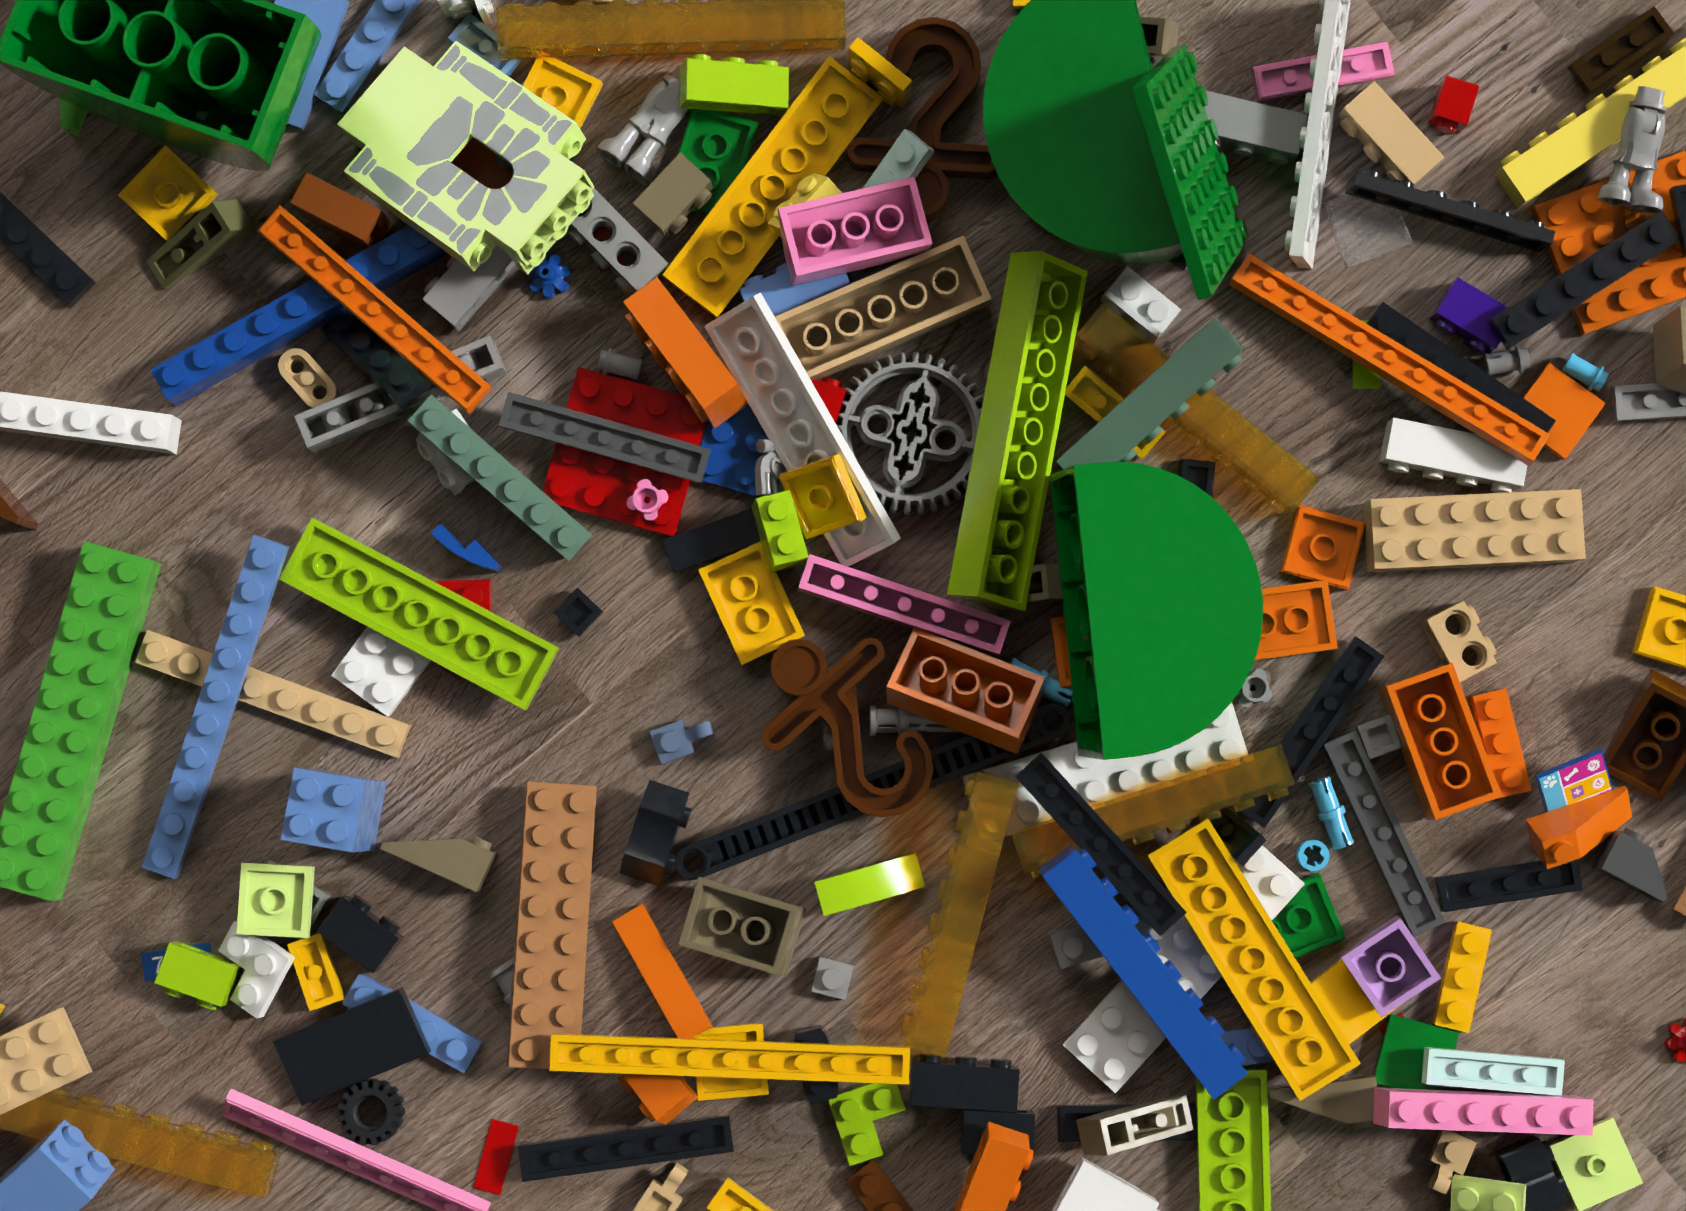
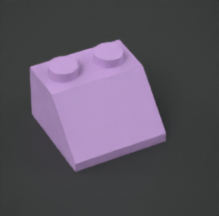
M1397 915L1368 933L1341 956V959L1381 1017L1441 979L1406 925Z

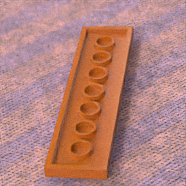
M1328 580L1262 589V634L1254 661L1338 649ZM1064 616L1050 618L1058 681L1060 687H1070Z

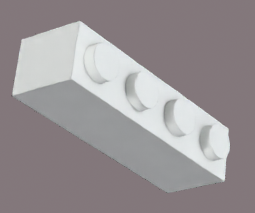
M1392 418L1386 424L1379 463L1388 464V470L1399 473H1409V469L1423 471L1422 477L1434 480H1443L1444 476L1457 478V484L1469 487H1477L1478 483L1491 485V491L1498 493L1512 492V490L1524 486L1527 465L1476 434L1399 418Z

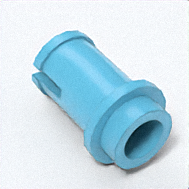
M1574 353L1569 356L1561 370L1587 385V390L1589 391L1594 389L1599 392L1609 376V373L1604 371L1605 367L1601 366L1598 368Z

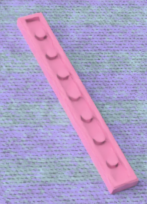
M231 1089L225 1098L223 1111L225 1118L437 1211H489L491 1202L234 1089Z

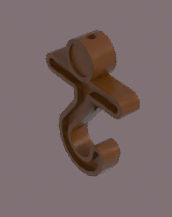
M938 17L917 19L901 28L889 43L885 57L887 61L907 77L911 74L913 63L924 53L936 52L942 54L952 66V73L914 115L910 124L905 128L913 132L934 150L930 159L915 178L927 223L938 218L945 210L949 194L946 177L989 179L997 172L992 163L987 145L945 143L942 139V131L974 95L980 77L981 62L979 49L970 33L957 23ZM855 138L850 142L847 149V159L850 167L857 171L874 172L897 138Z
M865 638L827 671L826 657L817 645L803 639L787 641L773 654L771 673L778 688L786 694L798 698L762 730L761 739L764 746L771 751H781L811 724L823 722L832 730L837 785L847 802L862 813L877 817L901 815L916 806L929 790L934 771L931 751L922 735L917 731L905 730L896 740V749L904 762L903 777L898 784L886 789L874 787L867 781L863 772L856 684L883 660L885 651L882 643L876 638Z

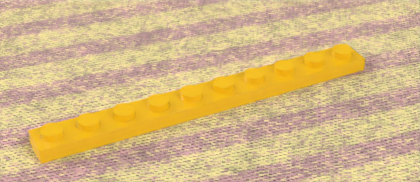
M553 1033L551 1034L550 1071L909 1085L910 1047Z

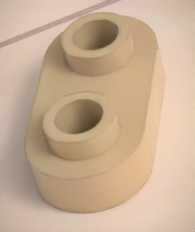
M293 348L282 354L278 363L279 372L308 406L314 408L338 398L337 385L309 353L299 348ZM297 362H303L304 369L300 373L293 372V366ZM326 388V396L323 399H317L315 396L317 389Z

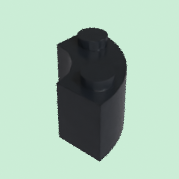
M649 780L624 852L619 874L656 886H660L664 874L671 875L677 856L671 854L679 828L686 829L692 812V808L686 807L689 792Z

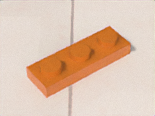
M1504 688L1470 696L1477 730L1502 797L1532 791L1507 689Z

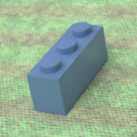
M787 263L778 266L775 269L776 273L764 278L761 274L746 280L743 283L745 287L740 288L739 291L743 302L761 292L775 317L851 283L847 274L844 273L792 285Z

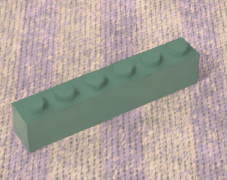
M1215 316L1056 462L1063 469L1079 464L1129 462L1137 454L1133 449L1143 439L1149 444L1163 431L1160 424L1170 416L1173 420H1176L1190 407L1185 402L1195 392L1201 397L1216 383L1212 379L1221 369L1228 373L1242 360L1239 353L1244 349V346Z
M429 394L407 419L410 424L568 561L592 536L590 532L432 394Z

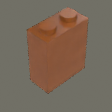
M306 172L303 179H298L291 190L290 197L292 200L290 203L303 218L364 249L385 239L392 227V223L382 210Z

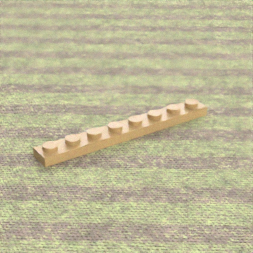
M147 630L135 663L202 687L213 653ZM250 666L238 698L239 701L396 758L400 757L411 727L407 723Z

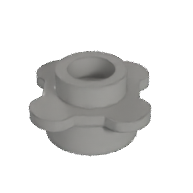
M1255 669L1253 673L1248 675L1239 691L1240 697L1238 702L1241 706L1250 707L1254 702H1268L1271 699L1272 692L1269 689V683L1266 679L1267 674L1264 670ZM1251 685L1255 686L1254 691L1250 690Z

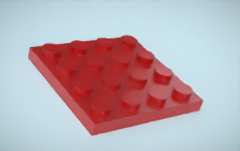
M582 367L577 369L566 407L567 409L701 446L708 422L706 420L702 423L691 409V405L686 398L680 394L607 374L603 375V373ZM556 443L543 492L561 507L672 537L676 535L691 481ZM642 479H648L652 486L658 490L663 489L668 494V501L660 506L657 511L658 517L652 521L646 520L641 512L630 510L627 506L628 497L633 496L638 488L637 483ZM645 497L644 502L650 503L651 498Z

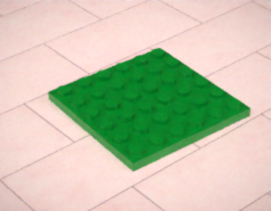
M1186 44L1171 48L1132 90L1197 299L1201 300L1213 296L1245 245V239H1248V230L1244 219H1239L1235 208V206H1238L1236 190L1233 185H1228L1225 173H1228L1226 157L1223 152H1218L1215 140L1218 139L1216 124L1213 119L1208 120L1205 106H1208L1206 91L1202 85L1198 86L1194 74L1198 72L1196 58L1192 51H1187Z

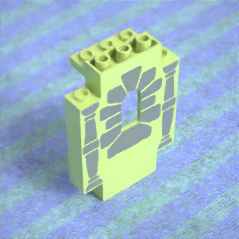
M457 41L452 44L434 66L406 47H403L337 124L349 141L362 149L344 170V173L355 187L473 272L480 264L489 259L492 250L497 245L507 252L520 270L528 275L534 267L544 260L547 251L557 240L566 234L568 226L579 214L588 208L591 199L594 197L592 189L595 186L585 170L569 160L579 153L586 140L578 124ZM473 137L511 163L514 172L512 179L507 185L499 189H490L451 162Z

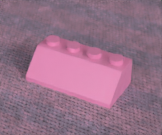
M915 177L778 208L783 250L792 285L911 258L928 251L933 244Z

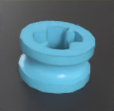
M1306 840L1300 843L1295 853L1298 865L1308 871L1323 869L1328 864L1330 858L1327 846L1318 840ZM1312 845L1319 848L1317 854L1321 859L1318 863L1312 861L1311 866L1306 863L1308 857L1304 854L1306 848L1313 849Z

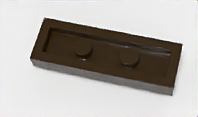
M1653 6L1571 63L1567 68L1584 92L1589 95L1669 39L1674 32L1655 6Z

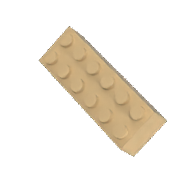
M963 235L777 315L775 319L810 380L813 381V379L820 380L822 377L832 375L990 306L992 298Z
M1581 489L1370 499L1363 503V516L1366 523L1364 533L1367 573L1575 563L1586 559Z

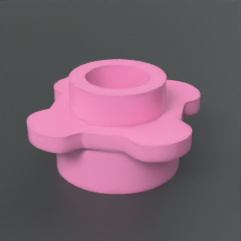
M642 479L637 483L638 488L633 496L628 497L627 506L630 510H638L644 515L646 520L652 521L658 517L657 511L660 506L668 501V494L665 490H658L652 486L648 479ZM645 497L651 498L650 503L644 502Z

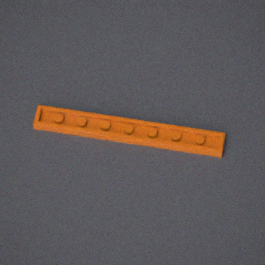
M281 205L259 227L257 232L469 415L493 389L485 380Z

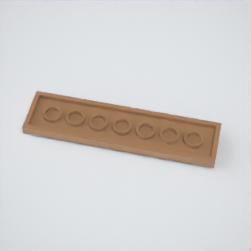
M525 782L506 1067L550 1069L551 1034H581L597 786Z

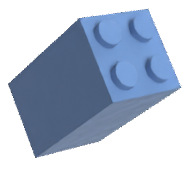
M294 768L280 840L347 852L373 851L375 849L387 781L319 769Z
M64 1119L0 1177V1211H79L95 1196L115 1168L110 1164L105 1154L97 1151L84 1138L83 1133L77 1127L72 1126Z

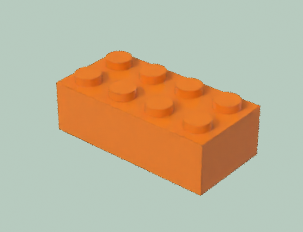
M658 277L623 301L629 312L624 317L630 324L631 329L641 343L645 344L649 349L651 356L659 367L665 370L672 384L680 395L686 398L691 405V409L702 423L708 420L715 429L748 405L737 381Z
M914 627L886 686L887 703L1018 754L1043 698L1045 677Z
M1453 663L1445 664L1378 688L1387 714L1391 715L1402 745L1400 749L1427 820H1438L1502 797Z

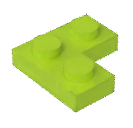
M868 1083L838 1093L837 1098L828 1100L849 1165L852 1166L883 1155L873 1121L906 1110L898 1084Z

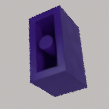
M1457 277L1450 283L1429 319L1436 322L1435 327L1449 336L1456 334L1466 341L1465 345L1472 351L1479 354L1484 352L1490 354L1498 347L1501 341L1488 321L1508 307Z

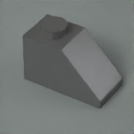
M1625 828L1623 832L1614 831L1608 836L1592 868L1653 901L1665 902L1668 895L1653 848L1642 843L1645 837L1633 830Z

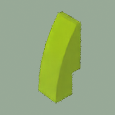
M916 853L814 881L823 916L925 887Z

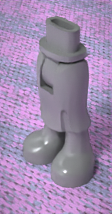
M677 65L671 75L665 74L663 80L652 88L639 110L631 118L627 119L628 124L618 135L604 139L596 148V151L603 159L616 167H621L637 138L640 136L644 139L639 148L627 160L624 169L634 180L647 187L654 181L656 175L652 161L660 147L665 146L667 137L688 110V108H679L681 65Z
M1646 86L1638 87L1636 99L1630 101L1629 110L1624 118L1620 146L1613 160L1614 168L1609 182L1603 185L1598 193L1597 200L1611 206H1625V209L1633 211L1662 212L1663 197L1652 191V179L1654 171L1658 170L1657 157L1665 133V115L1663 114L1666 113L1667 107L1663 106L1665 91ZM1630 171H1636L1630 190L1628 187Z

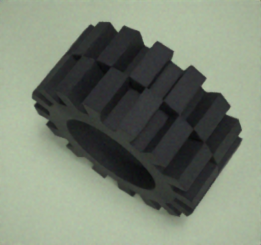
M378 1078L364 1080L353 1085L343 1094V1099L338 1104L340 1114L337 1115L338 1122L341 1121L343 1125L341 1130L343 1133L347 1132L350 1135L348 1137L350 1140H357L361 1145H377L392 1137L398 1128L401 1127L404 1121L402 1118L405 1115V1108L402 1105L404 1099L398 1095L397 1092L399 1090L395 1086L391 1087L389 1085L390 1082L386 1080L379 1081ZM364 1099H377L384 1106L385 1115L379 1124L367 1125L360 1119L358 1108Z

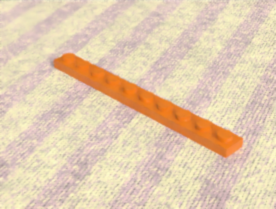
M1250 253L1231 278L1229 285L1529 467L1550 436L1549 433Z

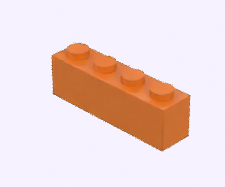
M991 1122L987 1123L953 1211H1006L1009 1202L1016 1201L1021 1187V1181L1018 1179L1022 1169L1026 1171L1029 1169L1033 1158V1150L1029 1146L1028 1134Z

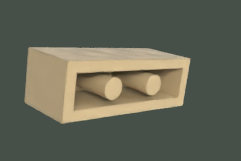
M1375 81L1347 104L1338 115L1343 130L1349 136H1356L1361 141L1366 155L1373 162L1377 163L1379 161L1388 171L1386 173L1387 177L1392 182L1403 180L1415 186L1445 158Z

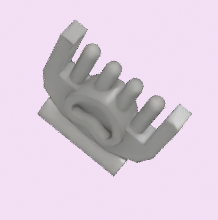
M759 439L756 443V449L759 453L763 454L756 460L755 464L756 495H770L771 488L772 494L778 493V488L779 492H783L785 490L779 475L787 470L775 451V444L769 439Z

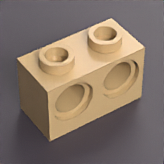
M1464 601L1455 603L1420 622L1441 664L1453 663L1459 682L1497 663L1494 655L1497 653L1492 641L1488 636L1483 637L1477 626L1480 620L1476 611L1471 605L1467 606ZM1449 616H1454L1460 622V630L1456 635L1449 633L1446 629L1445 623ZM1466 647H1470L1476 652L1477 659L1473 666H1469L1463 661L1462 652Z

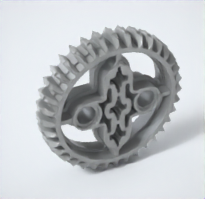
M901 352L899 353L898 364H893L891 355L885 356L887 367L882 368L880 362L875 360L872 362L875 373L871 374L866 367H863L861 374L865 380L861 382L857 377L853 376L850 382L856 389L853 391L848 387H844V389H847L846 397L849 400L848 402L845 400L842 402V409L844 411L843 413L839 412L838 422H841V425H837L853 455L854 452L851 444L852 426H856L859 437L866 444L886 450L883 461V473L885 479L894 488L889 490L882 487L864 472L877 497L880 498L879 500L883 507L885 501L892 502L890 513L895 514L898 504L905 505L904 515L909 516L911 505H917L918 515H923V504L929 503L930 510L934 513L938 510L937 500L941 499L943 506L947 508L951 504L947 495L951 493L959 501L962 499V494L958 487L962 486L967 490V478L970 474L982 408L978 409L977 405L983 402L984 395H978L973 398L971 394L977 390L978 385L973 383L967 388L963 385L969 377L967 373H963L958 379L955 378L954 375L958 369V366L955 364L950 367L948 372L943 370L946 361L944 358H940L936 367L931 365L932 354L926 355L925 363H918V352H913L912 362H906L905 353ZM903 374L919 375V379L910 381L902 387L896 408L873 405L867 407L859 416L854 414L862 398L878 383L893 376ZM930 378L939 380L947 385L963 402L971 422L972 440L970 442L966 441L963 430L957 424L937 418L940 396L937 388L929 382ZM920 388H923L924 400L929 401V403H923L916 413L915 402L909 398H915L917 393L920 392ZM908 407L907 419H902L896 428L895 439L901 445L898 456H894L895 444L892 440H889L894 430V419H900L904 408ZM928 412V425L934 428L929 436V449H923L920 452L919 460L915 461L916 447L921 448L926 441L927 427L922 424L924 413ZM873 418H881L886 422L887 429L881 434H874L868 429V422ZM915 421L916 433L921 435V437H915L910 446H907V435L901 432L908 431L909 427L912 426V422ZM942 433H947L954 438L955 445L952 449L942 450L936 445V437ZM963 452L968 453L962 468L946 484L924 493L905 494L903 492V489L912 487L920 481L928 459L949 463L960 457ZM907 455L908 467L913 468V471H906L902 480H899V469L893 466L894 464L899 465L904 456Z

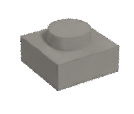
M1391 715L1355 726L1369 759L1402 748Z
M819 957L811 992L846 1000L854 965Z

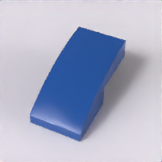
M442 524L438 525L431 532L440 543L464 560L494 572H499L503 568L477 540L472 541L465 548Z

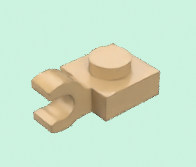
M1440 1130L1427 1159L1437 1164L1427 1187L1446 1195L1451 1184L1453 1171L1464 1175L1477 1142L1450 1130Z
M676 1163L663 1184L653 1179L633 1211H676L683 1198L676 1194L675 1191L689 1170Z

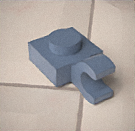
M683 719L649 731L661 764L695 753L692 742L715 734L710 721L686 728Z

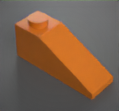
M1622 786L1525 819L1530 846L1544 866L1550 869L1580 859L1630 820L1632 812L1628 789Z

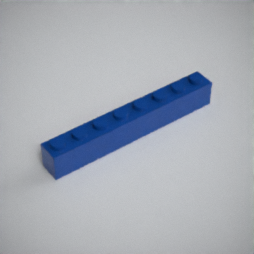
M1070 844L1039 868L1038 872L1203 1087L1215 1100L1248 1074L1241 1065L1246 1061L1245 1057L1234 1043L1227 1047L1220 1038L1225 1031L1212 1015L1207 1019L1199 1010L1204 1004L1190 987L1185 991L1181 987L1178 980L1183 976L1170 960L1165 963L1162 962L1156 954L1161 948L1149 932L1142 936L1135 926L1140 920L1127 904L1121 908L1113 897L1118 894V891L1106 876L1102 879L1097 877L1092 870L1097 864L1085 848L1078 852Z

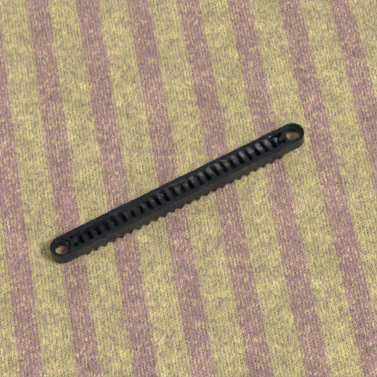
M1055 703L1039 707L1018 753L1064 735L1069 729L1071 722L1070 714L1066 708ZM1048 711H1056L1062 717V726L1057 731H1049L1043 725V716ZM969 735L930 750L934 771L929 788L1016 754ZM901 761L868 774L865 778L874 787L881 789L891 788L898 784L903 777L904 762ZM835 787L684 847L676 856V869L685 879L697 880L698 877H706L866 813H862L847 802L839 787ZM690 852H696L703 858V867L695 873L688 872L683 865L684 857Z

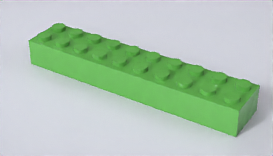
M86 541L83 542L0 820V887L48 901L62 900L161 567L159 562Z

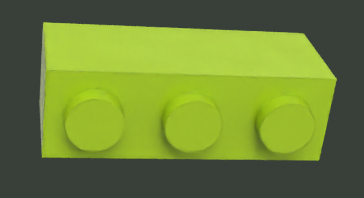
M691 55L680 66L679 108L780 116L788 109L789 67L778 66L779 63L772 60L759 61L758 64L745 63L743 58L738 57L725 58L724 61L711 60L709 55Z

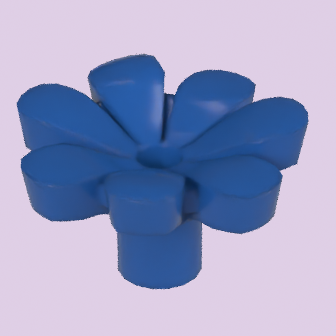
M553 254L549 261L545 256L544 260L527 275L528 278L534 279L530 284V290L534 294H538L543 290L544 298L552 299L555 296V289L561 293L568 291L569 284L564 281V278L570 277L572 270L568 266H560L563 261L561 256Z

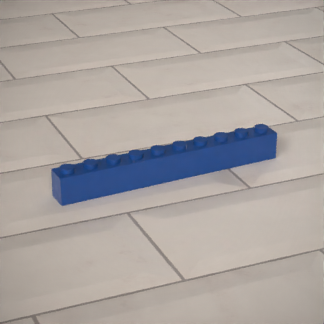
M408 225L345 261L376 288L383 291L448 253ZM311 279L152 368L151 372L166 399L178 406L328 322L346 308Z

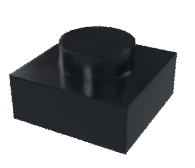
M578 587L554 611V614L578 637H581L604 613Z

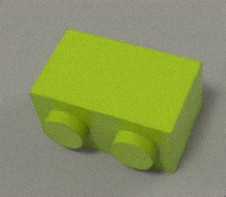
M790 490L756 498L751 508L769 572L772 573L803 565L809 556Z
M175 941L168 944L154 983L164 986L162 992L168 995L183 998L184 994L197 998V1005L216 1010L217 1006L222 1007L229 1004L242 967L227 958Z

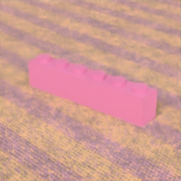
M809 554L798 587L800 592L911 629L916 627L995 657L1000 655L1011 622L1010 620Z
M1374 1087L1373 1124L1387 1128L1593 1136L1594 1100L1575 1095L1558 1096Z

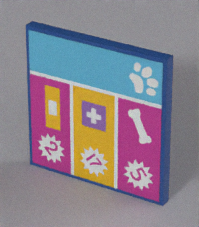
M1601 748L1535 775L1545 812L1613 790Z

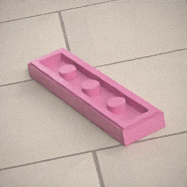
M1388 41L1343 50L1338 88L1392 78L1395 74ZM1317 55L1254 66L1252 68V75L1258 103L1307 94V92L1312 93L1314 79L1309 78L1311 59L1317 58Z

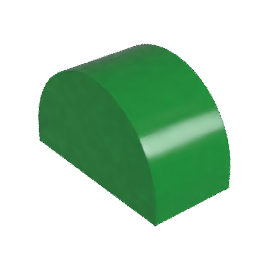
M16 0L0 39V64L44 91L148 138L223 164L254 171H268L319 45L321 32L305 14L265 0ZM197 111H209L205 121L195 117Z
M1031 0L1014 18L1002 36L993 55L984 88L983 124L986 143L1000 180L1010 196L1026 214L1052 237L1079 253L1099 260L1124 264L1155 263L1184 256L1132 90L1152 69L1136 0Z
M1100 462L1072 465L1049 475L1078 756L1100 760L1136 757L1153 754L1190 739L1210 725L1231 704L1246 681L1258 652L1263 623V595L1256 563L1246 539L1228 513L1210 495L1186 479L1157 467L1130 462Z

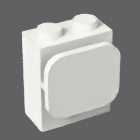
M1080 1157L1051 1211L1160 1210L1157 1209L1159 1202L1154 1197L1110 1171L1104 1170L1087 1159Z

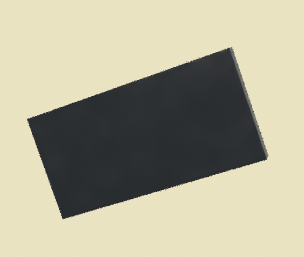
M403 987L273 1041L301 1106L423 1057L431 1052Z

